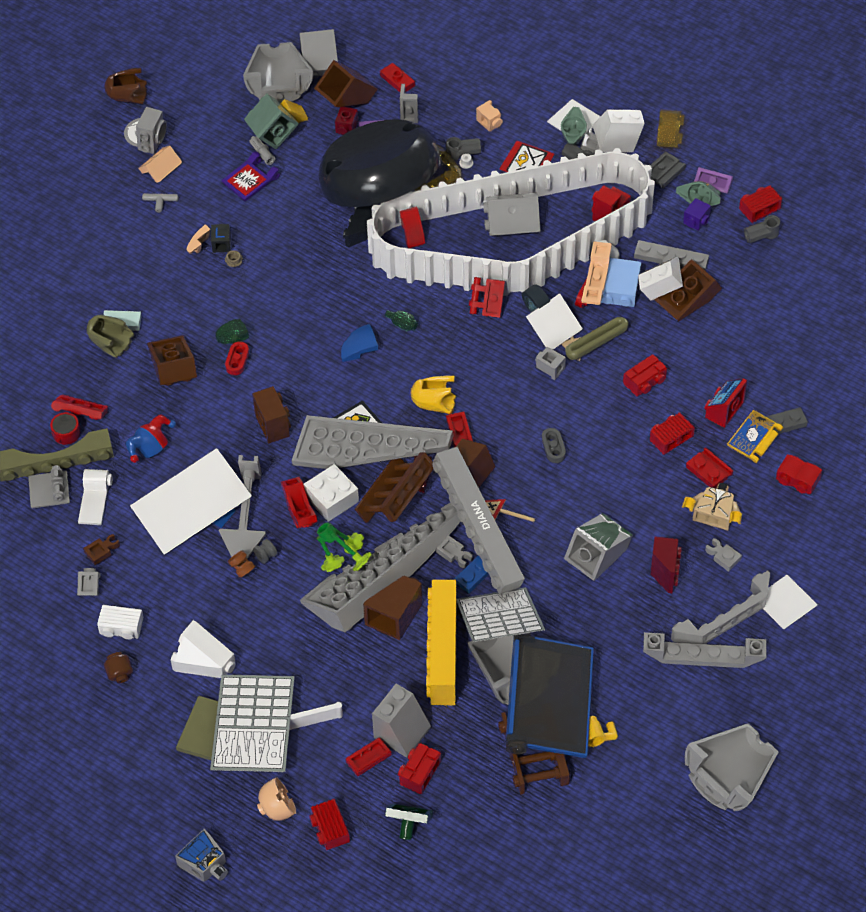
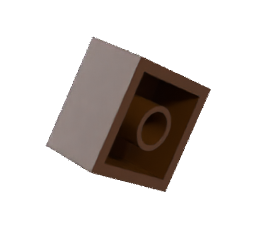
M274 386L252 393L255 417L268 444L289 437L291 424L288 417H290L287 406L284 407L282 404L283 399L280 392L277 393Z

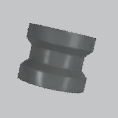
M268 539L263 540L260 546L253 548L255 556L263 564L267 563L270 557H275L278 554L275 546Z

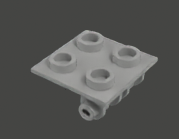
M53 466L51 473L28 476L31 508L70 503L67 471H62L60 466Z

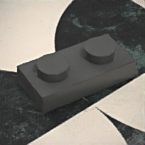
M801 407L766 416L783 426L781 431H778L776 428L773 429L778 434L806 427L808 423Z

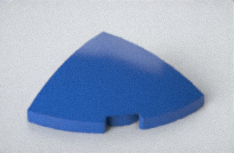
M370 324L357 328L344 341L341 350L342 362L360 359V354L378 350V344Z

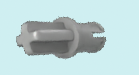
M252 136L249 141L250 144L260 154L266 165L273 164L275 157L268 150V146L263 144L257 136Z

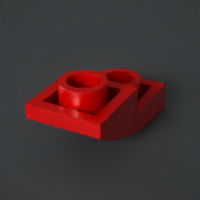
M413 207L399 211L407 247L412 248L425 244L418 208Z

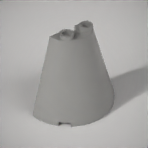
M292 42L280 43L276 48L271 47L270 44H257L243 77L249 92L257 96L259 100L267 93L281 104L284 99L292 102L301 97L305 90L307 91L312 81L313 70Z
M514 635L468 642V647L496 698L501 703L508 705ZM523 647L519 706L533 701L549 686L547 684L548 680L557 673L561 654Z
M750 724L688 744L685 751V765H689L691 772L689 777L693 785L705 799L724 810L731 808L733 811H739L752 802L778 754L773 745L769 742L763 743L759 739V733Z

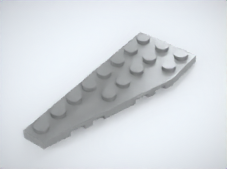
M307 415L292 458V464L294 466L327 469L335 464L338 468L418 456L420 452H425L426 454L437 453L450 449L454 435L451 430Z

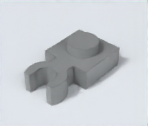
M589 128L580 148L582 150H590L595 155V150H599L596 135L592 133V128Z
M449 535L436 548V552L451 563L457 560L458 565L462 568L466 567V562L462 559L472 561V554L467 551L463 552L464 546Z
M715 538L712 540V545L715 547L712 548L706 545L705 548L708 554L715 555L714 561L728 572L742 558V555L728 544L722 547L719 540Z

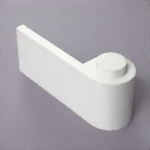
M84 470V493L78 524L102 525L108 487L112 485L113 480L109 470Z

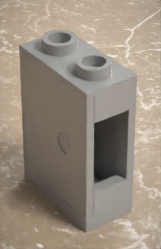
M537 193L486 197V202H483L484 213H487L488 220H484L485 231H488L490 236L540 232Z

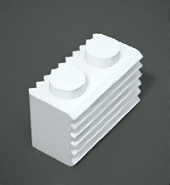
M102 605L98 620L99 633L106 637L120 636L124 639H138L144 618L142 609Z

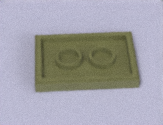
M198 696L176 746L177 751L207 760L212 759L218 701Z

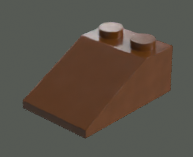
M692 259L681 269L683 287L654 299L678 322L710 302L722 289L719 283Z
M183 335L147 343L160 385H172L174 382L190 381L192 378L197 377L194 356Z

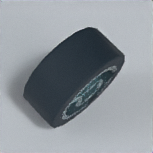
M535 284L522 292V299L531 313L550 302L546 293Z

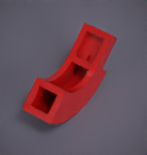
M300 477L282 481L281 486L296 528L309 527L318 522L316 514L309 504L303 481Z

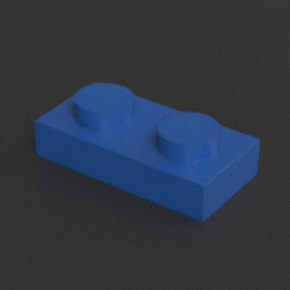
M479 555L454 578L456 585L468 594L489 575L484 570L483 561Z

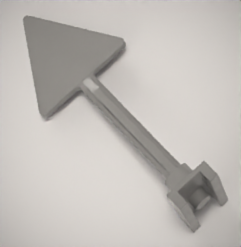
M239 455L238 464L241 477L244 480V486L251 494L254 479L261 480L262 472L259 458L254 456V461H244L243 455ZM251 497L241 504L239 529H219V533L231 557L244 550L248 559L253 552V548L258 546L266 536L265 531L247 530Z

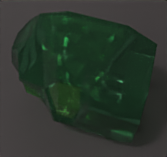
M233 319L219 327L215 336L219 343L233 344L249 338V333L241 319Z

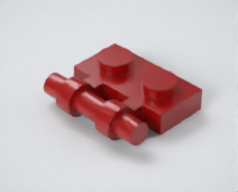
M474 277L473 284H471L472 297L469 300V313L477 314V308H483V316L500 318L505 281L487 278L485 286L480 285L481 277ZM480 291L485 292L484 302L478 301Z

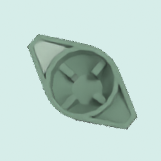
M572 107L561 122V131L568 144L577 145L586 132L587 123L580 108Z
M695 181L676 188V193L690 204L695 198L711 206L720 204V191L707 182Z

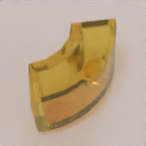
M660 109L656 146L678 148V144H682L683 133H679L680 125H684V115H681V111Z

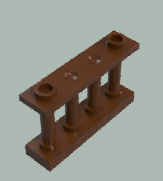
M420 452L413 463H404L401 458L390 460L354 510L365 523H368L376 512H383L390 522H395L432 472V460L425 452Z
M549 703L541 705V713H538V716L518 720L517 728L536 724L544 725L545 731L542 734L527 736L528 738L560 743ZM503 712L501 713V721H498L500 733H504L506 739L507 717L506 713ZM507 744L515 773L512 776L515 788H519L520 795L524 794L525 783L554 777L559 779L561 786L569 785L570 775L564 754L546 751L517 757L515 747L519 746ZM549 759L555 763V767L552 770L522 775L520 765Z

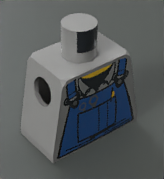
M205 829L175 855L177 865L201 881H207L212 875L221 881L228 874V871L223 867L226 862L224 852Z

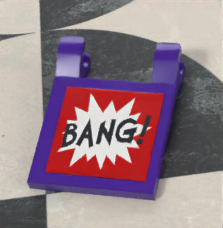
M255 151L247 161L221 181L246 202L269 182L278 179L280 173H278L279 169L275 166L269 170L267 175L258 169L255 165L261 162L260 154Z

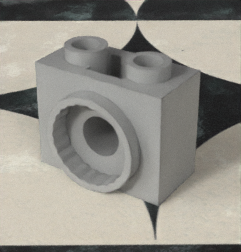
M149 107L145 108L136 125L138 150L155 154L159 144L162 143L167 128V122L163 120V111Z

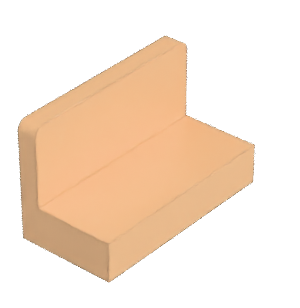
M166 146L138 169L142 174L149 172L155 182L158 183L178 167L182 161L171 146Z

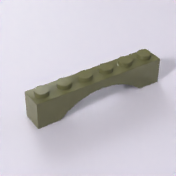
M108 428L89 432L74 445L53 453L31 454L16 449L0 451V481H10L15 478L28 477L38 473H47L55 465L60 466L62 469L113 458Z

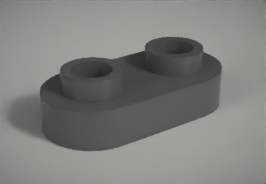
M555 428L545 429L542 433V444L546 457L552 463H560L565 459L566 454L561 434Z

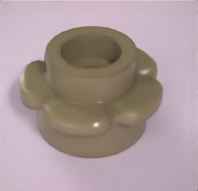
M233 250L227 253L225 262L229 267H237L242 264L241 260H243V257L238 251Z

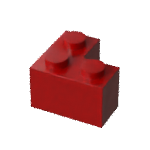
M603 185L592 197V220L597 221L630 203L631 195L614 186L610 189Z

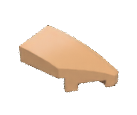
M206 224L190 240L186 249L190 254L194 251L199 253L202 243L209 238L210 228Z

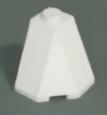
M194 620L184 630L178 640L180 643L178 653L173 652L171 657L172 669L175 672L221 678V675L231 673L236 665L234 653Z

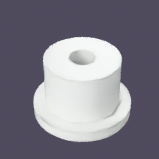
M463 154L459 161L460 167L469 169L473 166L470 154Z

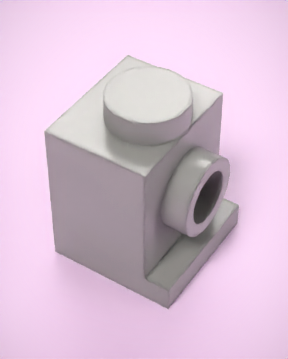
M546 347L543 352H539L536 356V368L552 376L551 379L555 380L565 369L566 357Z

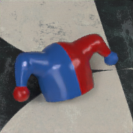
M160 414L149 424L140 426L134 436L130 437L125 443L131 456L130 460L134 463L139 460L135 453L136 448L146 458H150L163 450L168 444V440L161 430L162 425L166 424L170 428H174L176 422Z

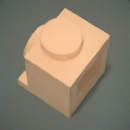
M491 100L476 108V120L489 132L502 125L501 114L497 108L492 106Z

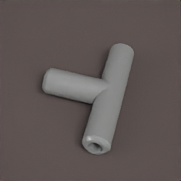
M144 193L142 199L143 201H156L155 211L160 213L162 212L163 201H178V195Z

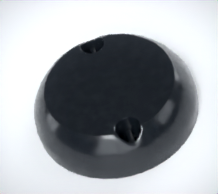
M382 120L360 126L335 140L323 155L318 174L321 190L329 202L344 207L371 206L396 199L415 190L434 175L441 161L439 148L434 138L424 128L407 120Z

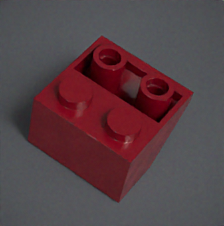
M654 537L651 575L668 593L672 594L673 586L678 584L682 547H678V539Z

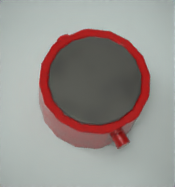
M68 412L59 413L51 420L52 435L57 443L63 445L72 444L80 437L79 422L74 414Z

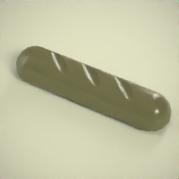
M616 317L566 346V356L571 360H577L624 333L629 326L627 319Z

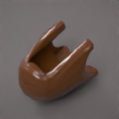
M131 68L108 76L104 85L107 95L119 102L144 104L147 98V89L145 87L147 82L136 76L137 73H142V68Z

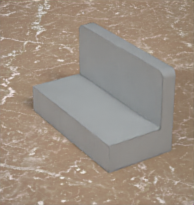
M401 84L400 120L418 123V94H405V84Z

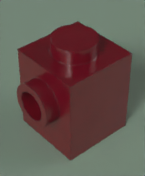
M340 107L335 119L336 133L344 135L356 128L358 110Z

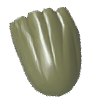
M96 315L91 318L86 328L90 340L101 350L115 358L121 356L123 351L128 350L129 345L132 343L131 338L134 336L132 330L123 320L105 315Z

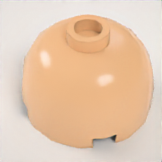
M279 778L271 779L263 785L258 795L260 803L257 804L262 815L266 814L275 821H282L296 814L292 798H288L286 794L288 790Z

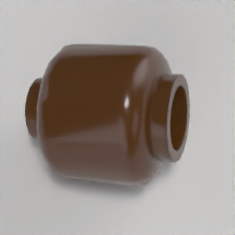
M116 652L107 656L104 668L110 681H117L118 684L128 681V677L133 673L129 657L126 654H122V652Z

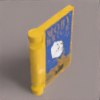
M753 410L727 443V446L757 463L759 458L754 454L757 453L759 456H762L778 436V433L773 429L776 428L778 431H781L783 426Z

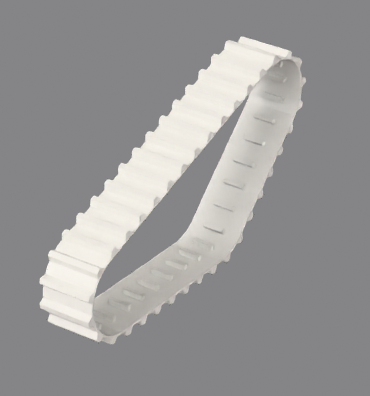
M615 148L613 152L603 153L599 149L595 150V155L585 156L583 153H579L576 159L569 160L566 157H561L560 162L556 163L545 160L543 165L536 167L530 163L526 164V169L516 170L514 167H511L507 173L499 174L497 171H492L491 176L482 178L477 174L474 175L473 180L464 181L462 178H457L454 184L447 185L443 181L439 182V187L429 188L427 185H423L419 191H411L396 199L372 206V219L367 220L368 250L372 254L374 268H382L387 272V278L389 279L394 277L406 278L407 283L411 284L414 280L425 281L426 286H431L434 282L444 283L445 288L449 289L452 285L463 286L464 291L471 289L474 277H481L480 285L485 286L487 278L505 281L503 296H508L510 292H523L534 284L542 287L545 285V279L550 276L554 278L560 277L561 270L565 268L569 270L574 269L577 261H589L594 241L606 240L612 243L613 246H616L619 238L623 236L630 238L632 237L633 230L637 227L644 228L646 226L647 215L652 214L655 181L651 180L652 168L650 165H643L639 161V155L636 153L633 155L621 153L620 148ZM603 183L623 184L632 188L640 195L634 201L534 256L517 262L401 248L390 245L381 238L388 230L401 225L399 211L413 207L418 208L420 219L424 221L482 209L483 202H486V197L537 193L538 197Z

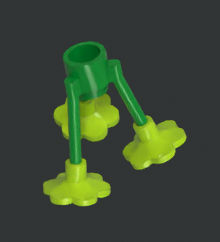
M328 522L322 524L317 530L319 536L316 539L321 543L326 553V560L321 566L323 571L331 572L334 569H338L345 561L343 556H333L325 542L332 543L336 540L345 548V553L352 555V558L356 561L352 569L353 571L361 569L372 555L368 552L361 556L357 552L363 546L364 536L362 534L353 533L351 536H346Z

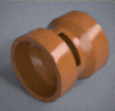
M244 550L239 551L228 560L230 566L236 569V574L239 578L249 573L255 567L253 562L247 559V554Z

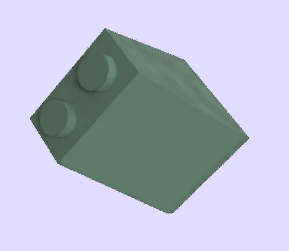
M267 93L244 118L255 135L274 149H277L299 124L275 98Z

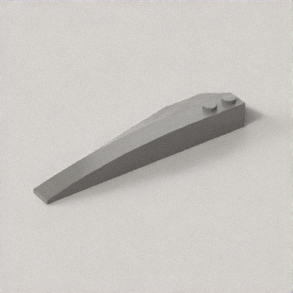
M448 503L441 508L442 512L430 514L426 517L427 521L419 526L414 524L409 527L410 531L406 534L399 533L374 549L375 553L369 557L367 563L358 571L352 570L355 565L351 567L348 564L342 568L343 572L339 575H330L300 600L301 604L332 628L342 632L350 630L353 625L364 618L363 604L367 599L402 576L410 577L436 551V548L445 538L452 533L461 522L455 506Z

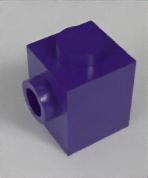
M695 198L684 211L683 223L699 231L709 221L711 205Z

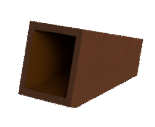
M335 60L332 61L314 88L335 107L369 103L378 90L360 73Z
M404 575L367 599L363 604L365 625L397 640H401L422 606V583L415 578H409Z

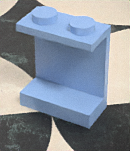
M610 258L601 303L625 307L635 306L641 262Z

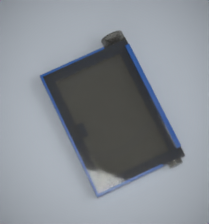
M531 632L513 636L505 743L507 752L524 754L527 752V748L581 758L587 757L593 665L592 647L533 637Z

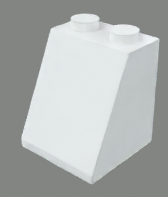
M606 110L593 124L599 149L602 152H613L615 148H620L621 152H634L644 126V120L641 110Z

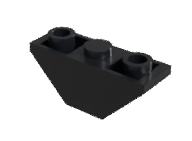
M372 205L355 207V213L350 216L349 226L345 228L343 233L346 247H351L368 240L367 220L372 219Z

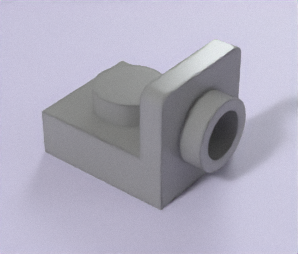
M84 568V572L78 571V596H98L100 573L96 572L95 568Z

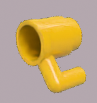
M590 716L588 746L595 747L605 741L616 740L618 734L614 723H606L608 732L604 733L597 717Z

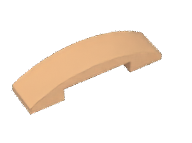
M593 242L582 303L601 304L608 274L612 243Z

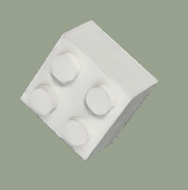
M335 464L304 483L308 501L328 522L359 502L358 488Z

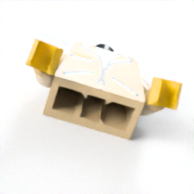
M719 483L716 489L707 487L704 492H700L695 497H685L682 508L687 507L691 512L694 508L693 521L724 530H729V525L732 521L741 524L742 513L737 502L733 501L734 495L728 492L729 487L724 483Z

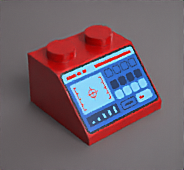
M743 378L726 381L722 387L719 386L714 394V398L712 400L709 399L705 405V418L725 428L744 403L747 380Z

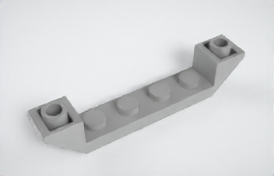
M767 570L763 574L759 573L754 576L750 589L753 595L749 596L742 604L733 606L729 612L718 615L711 623L703 624L698 630L689 619L675 624L672 628L671 640L677 643L706 644L763 609L766 605L770 572Z
M644 632L643 652L664 664L745 668L766 659V639L746 638L745 646L664 642L663 633Z

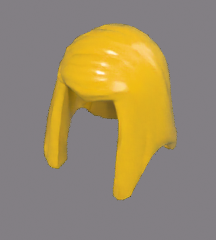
M437 376L417 380L410 392L412 401L416 406L424 410L452 414L456 395L451 393V388H447L446 383L454 382L455 376Z

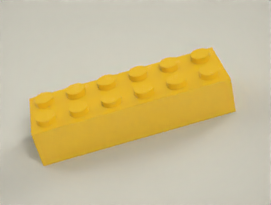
M432 580V588H428L427 697H431V705H455L456 580Z

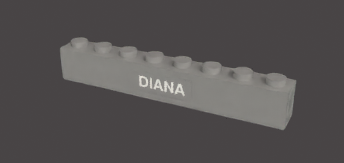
M458 447L436 453L432 463L433 469L438 473L442 487L447 490L450 503L455 506L458 518L463 522L466 534L474 544L476 554L482 559L483 568L489 573L492 586L497 589L499 595L520 588L525 578Z

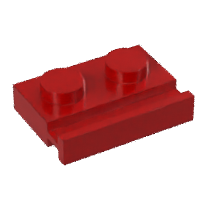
M706 447L704 451L699 452L686 462V468L711 488L716 489L719 483H723L729 476L733 475V470Z

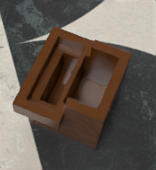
M462 439L456 447H458L479 488L496 466L486 445Z

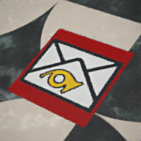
M516 141L501 165L500 170L508 172L511 167H514L516 170L526 169V164L530 163L534 167L541 166L545 160L551 161L554 153Z

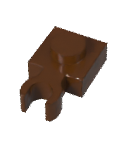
M111 534L105 541L102 542L99 538L84 547L83 550L92 563L96 565L111 556L110 550L118 548L120 542L117 540L112 543L111 541L115 540V536Z

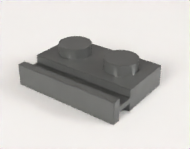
M664 152L650 165L652 168L651 180L655 181L656 185H661V188H665L685 169L686 164H682L679 162V159L668 152Z

